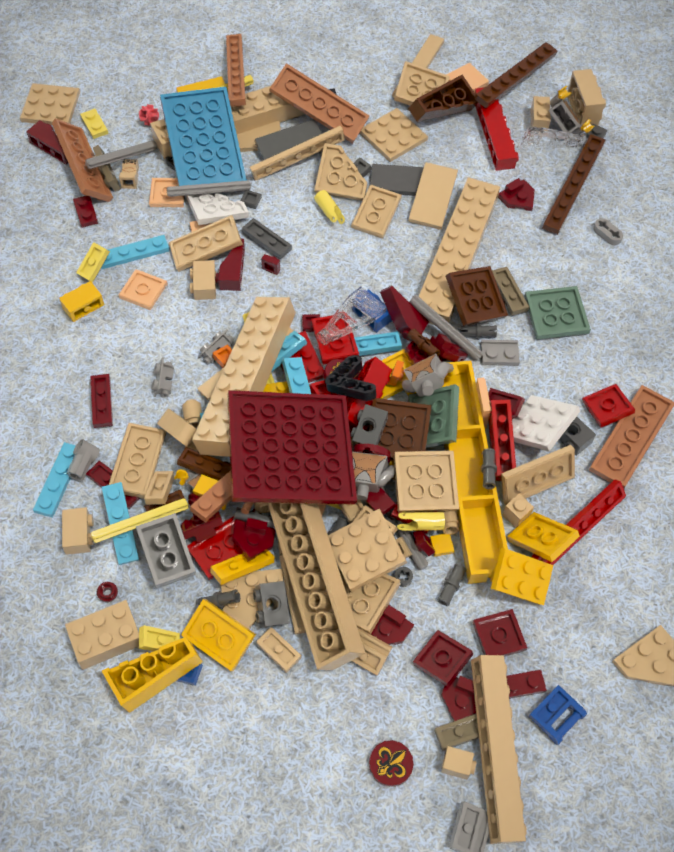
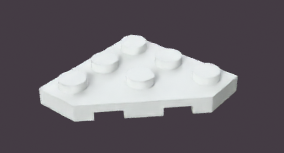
M210 193L185 195L198 225L214 223L230 215H233L235 220L249 218V211L242 201H231L229 197L219 193L215 195Z

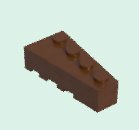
M462 74L420 96L408 109L415 120L420 122L471 111L479 102L474 99L476 94Z

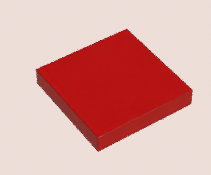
M617 384L582 398L584 405L600 428L635 413V408Z

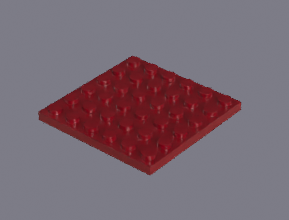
M228 390L232 502L356 504L357 493L346 396Z

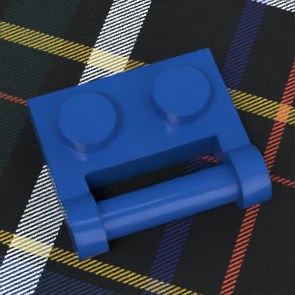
M558 685L529 715V718L556 745H559L563 741L562 737L579 719H583L587 712ZM570 707L573 713L555 730L552 727L553 723Z

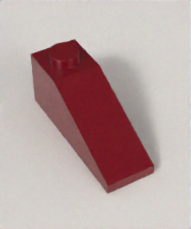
M39 120L26 131L31 144L62 163L68 164L59 139L50 124Z
M241 238L242 245L231 250L221 263L219 273H216L215 280L216 283H219V290L241 291L245 255L244 238Z
M392 285L380 291L382 299L396 330L402 337L411 341L407 338V335L412 329H416L422 335L429 321Z

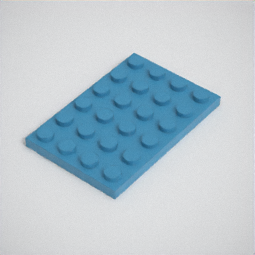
M218 87L160 94L178 186L247 181L227 88Z

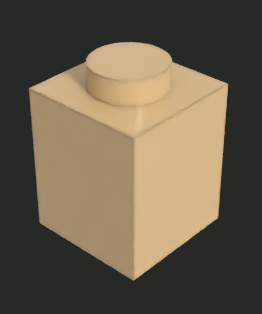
M518 494L505 506L502 516L517 528L531 515L534 506Z
M448 746L445 751L441 773L467 780L470 774L474 775L476 761L473 760L474 753Z

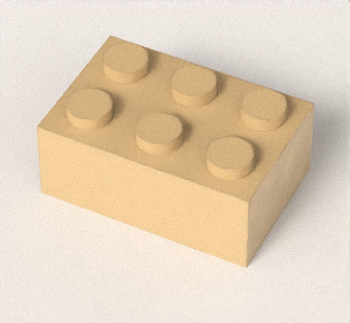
M592 69L573 71L567 90L568 93L571 92V95L568 96L571 108L579 118L580 125L584 124L588 119L591 120V125H599L603 109L606 107V100L602 97L601 88L598 87L596 76L593 74Z
M127 600L65 624L77 661L82 670L139 647V631Z

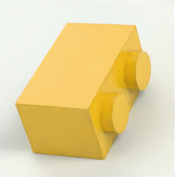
M91 281L80 285L59 298L62 308L73 322L104 306L101 293Z

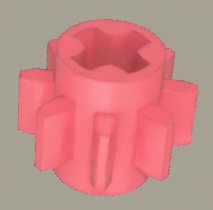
M149 104L142 106V109L139 111L140 121L150 126V123L159 119L158 109Z

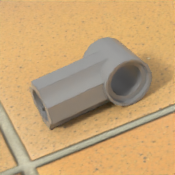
M81 439L74 448L73 454L75 456L68 468V477L79 481L84 480L90 465L98 457L100 449Z

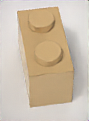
M533 97L531 133H548L551 121L550 112L548 111L550 109V97Z
M193 261V268H190V279H193V283H190V293L194 294L195 300L216 299L215 261Z
M87 507L62 510V548L66 555L91 552V545H94V541L91 537L90 527L94 526L93 515L89 514Z

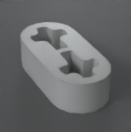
M599 218L595 221L593 228L595 233L611 245L621 243L623 238L621 230L604 218Z

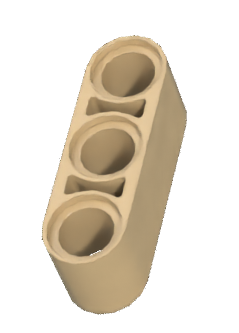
M168 408L157 422L160 427L188 447L191 444L196 428Z

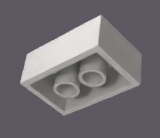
M176 513L136 526V531L156 589L196 574Z

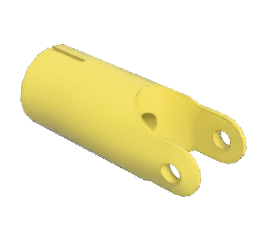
M326 190L318 192L314 200L331 222L335 223L338 220L340 224H343L345 218Z
M403 512L398 515L401 519L413 520L408 524L397 525V528L402 531L444 530L445 516L443 512Z

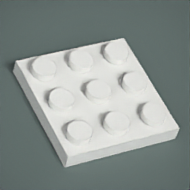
M531 395L522 406L518 417L512 419L514 442L550 451L580 413L579 406Z

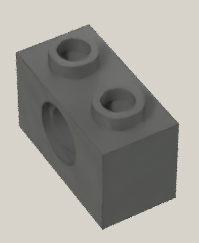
M365 404L364 410L360 409L357 416L358 426L357 428L353 427L350 435L353 446L357 444L378 445L388 419V411ZM365 425H372L374 429L367 432L363 427Z
M576 417L559 440L565 447L572 445L577 456L593 443L596 434Z
M284 581L256 585L255 590H253L254 602H257L256 621L260 624V628L289 624ZM268 599L274 603L273 610H269L266 606Z

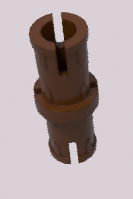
M416 329L410 330L407 338L414 342L420 351L425 352L429 357L437 354L439 357L441 351L431 344L429 338L422 336Z

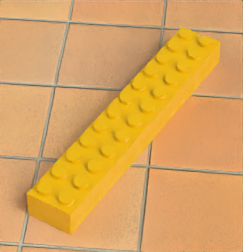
M472 361L447 362L452 365L456 363L460 372L451 377L447 373L444 378V385L442 386L454 384L459 386L457 438L454 443L444 444L445 451H454L459 501V535L464 564L467 569L468 584L483 583L490 578V582H492L500 549H508L496 487L493 489L483 488V473L481 472V465H483L482 451L488 448Z

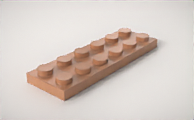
M287 63L269 89L271 93L330 130L341 126L344 138L352 144L370 117L362 110Z
M55 118L52 122L53 128L81 193L85 196L110 202L113 196L104 182V176L99 168L88 169L85 166V160L92 158L94 154L83 129Z
M641 385L631 401L632 406L635 408V413L619 420L589 468V471L610 483L615 479L621 481L623 488L627 485L674 407V401L644 385Z

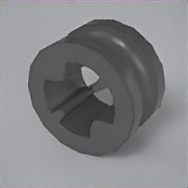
M400 567L396 570L394 578L400 580V587H407L412 582L413 573L407 567ZM400 573H403V575H408L407 581H404L403 578L399 579Z

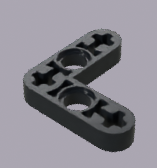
M358 355L348 356L325 379L326 390L331 393L363 401L374 400L377 396L374 384L353 379L363 368L362 358Z

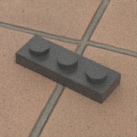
M255 218L242 227V233L280 260L292 250L290 243Z

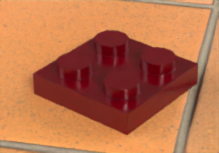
M513 609L474 619L472 622L484 655H500L505 657L526 651L528 648Z
M437 630L413 660V664L449 687L473 656V651Z

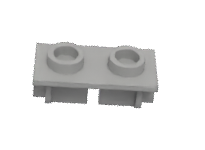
M228 329L223 333L219 331L212 338L214 341L210 345L207 342L202 346L198 358L203 355V360L206 364L213 363L215 360L212 358V353L217 348L220 349L225 345L230 347L234 339L232 336L226 335Z
M164 357L154 367L153 373L156 374V379L153 380L151 387L154 390L153 397H156L157 394H161L162 397H168L171 394L172 381L165 379L172 380L174 366L171 362L164 363Z

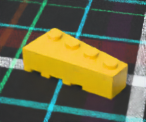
M184 637L159 647V650L151 653L146 652L141 654L139 658L131 661L126 660L119 663V666L111 669L106 668L101 671L120 705L130 713L200 665L203 661L191 642Z

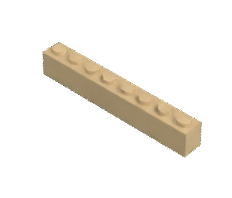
M479 655L471 660L490 844L526 841L527 829L523 819L524 804L520 794L521 780L518 776V756L515 752V732L512 728V709L509 703L510 689L506 678L507 665L504 661V656Z

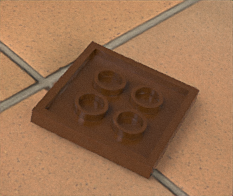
M491 266L450 272L445 275L463 326L502 319L508 316Z
M375 398L372 406L388 411V419L378 446L388 449L391 452V459H394V452L426 451L431 405ZM369 425V431H372L374 427Z

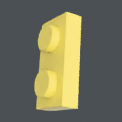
M96 109L80 114L93 139L108 134V130Z
M93 242L76 273L93 282L110 251Z
M145 625L139 628V649L156 651L159 650V647L180 639V633Z

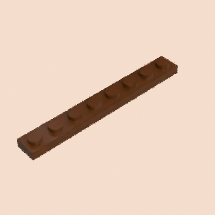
M545 42L479 91L474 99L485 108L489 107L552 59L558 50Z
M590 134L542 229L557 235L559 234L606 139Z

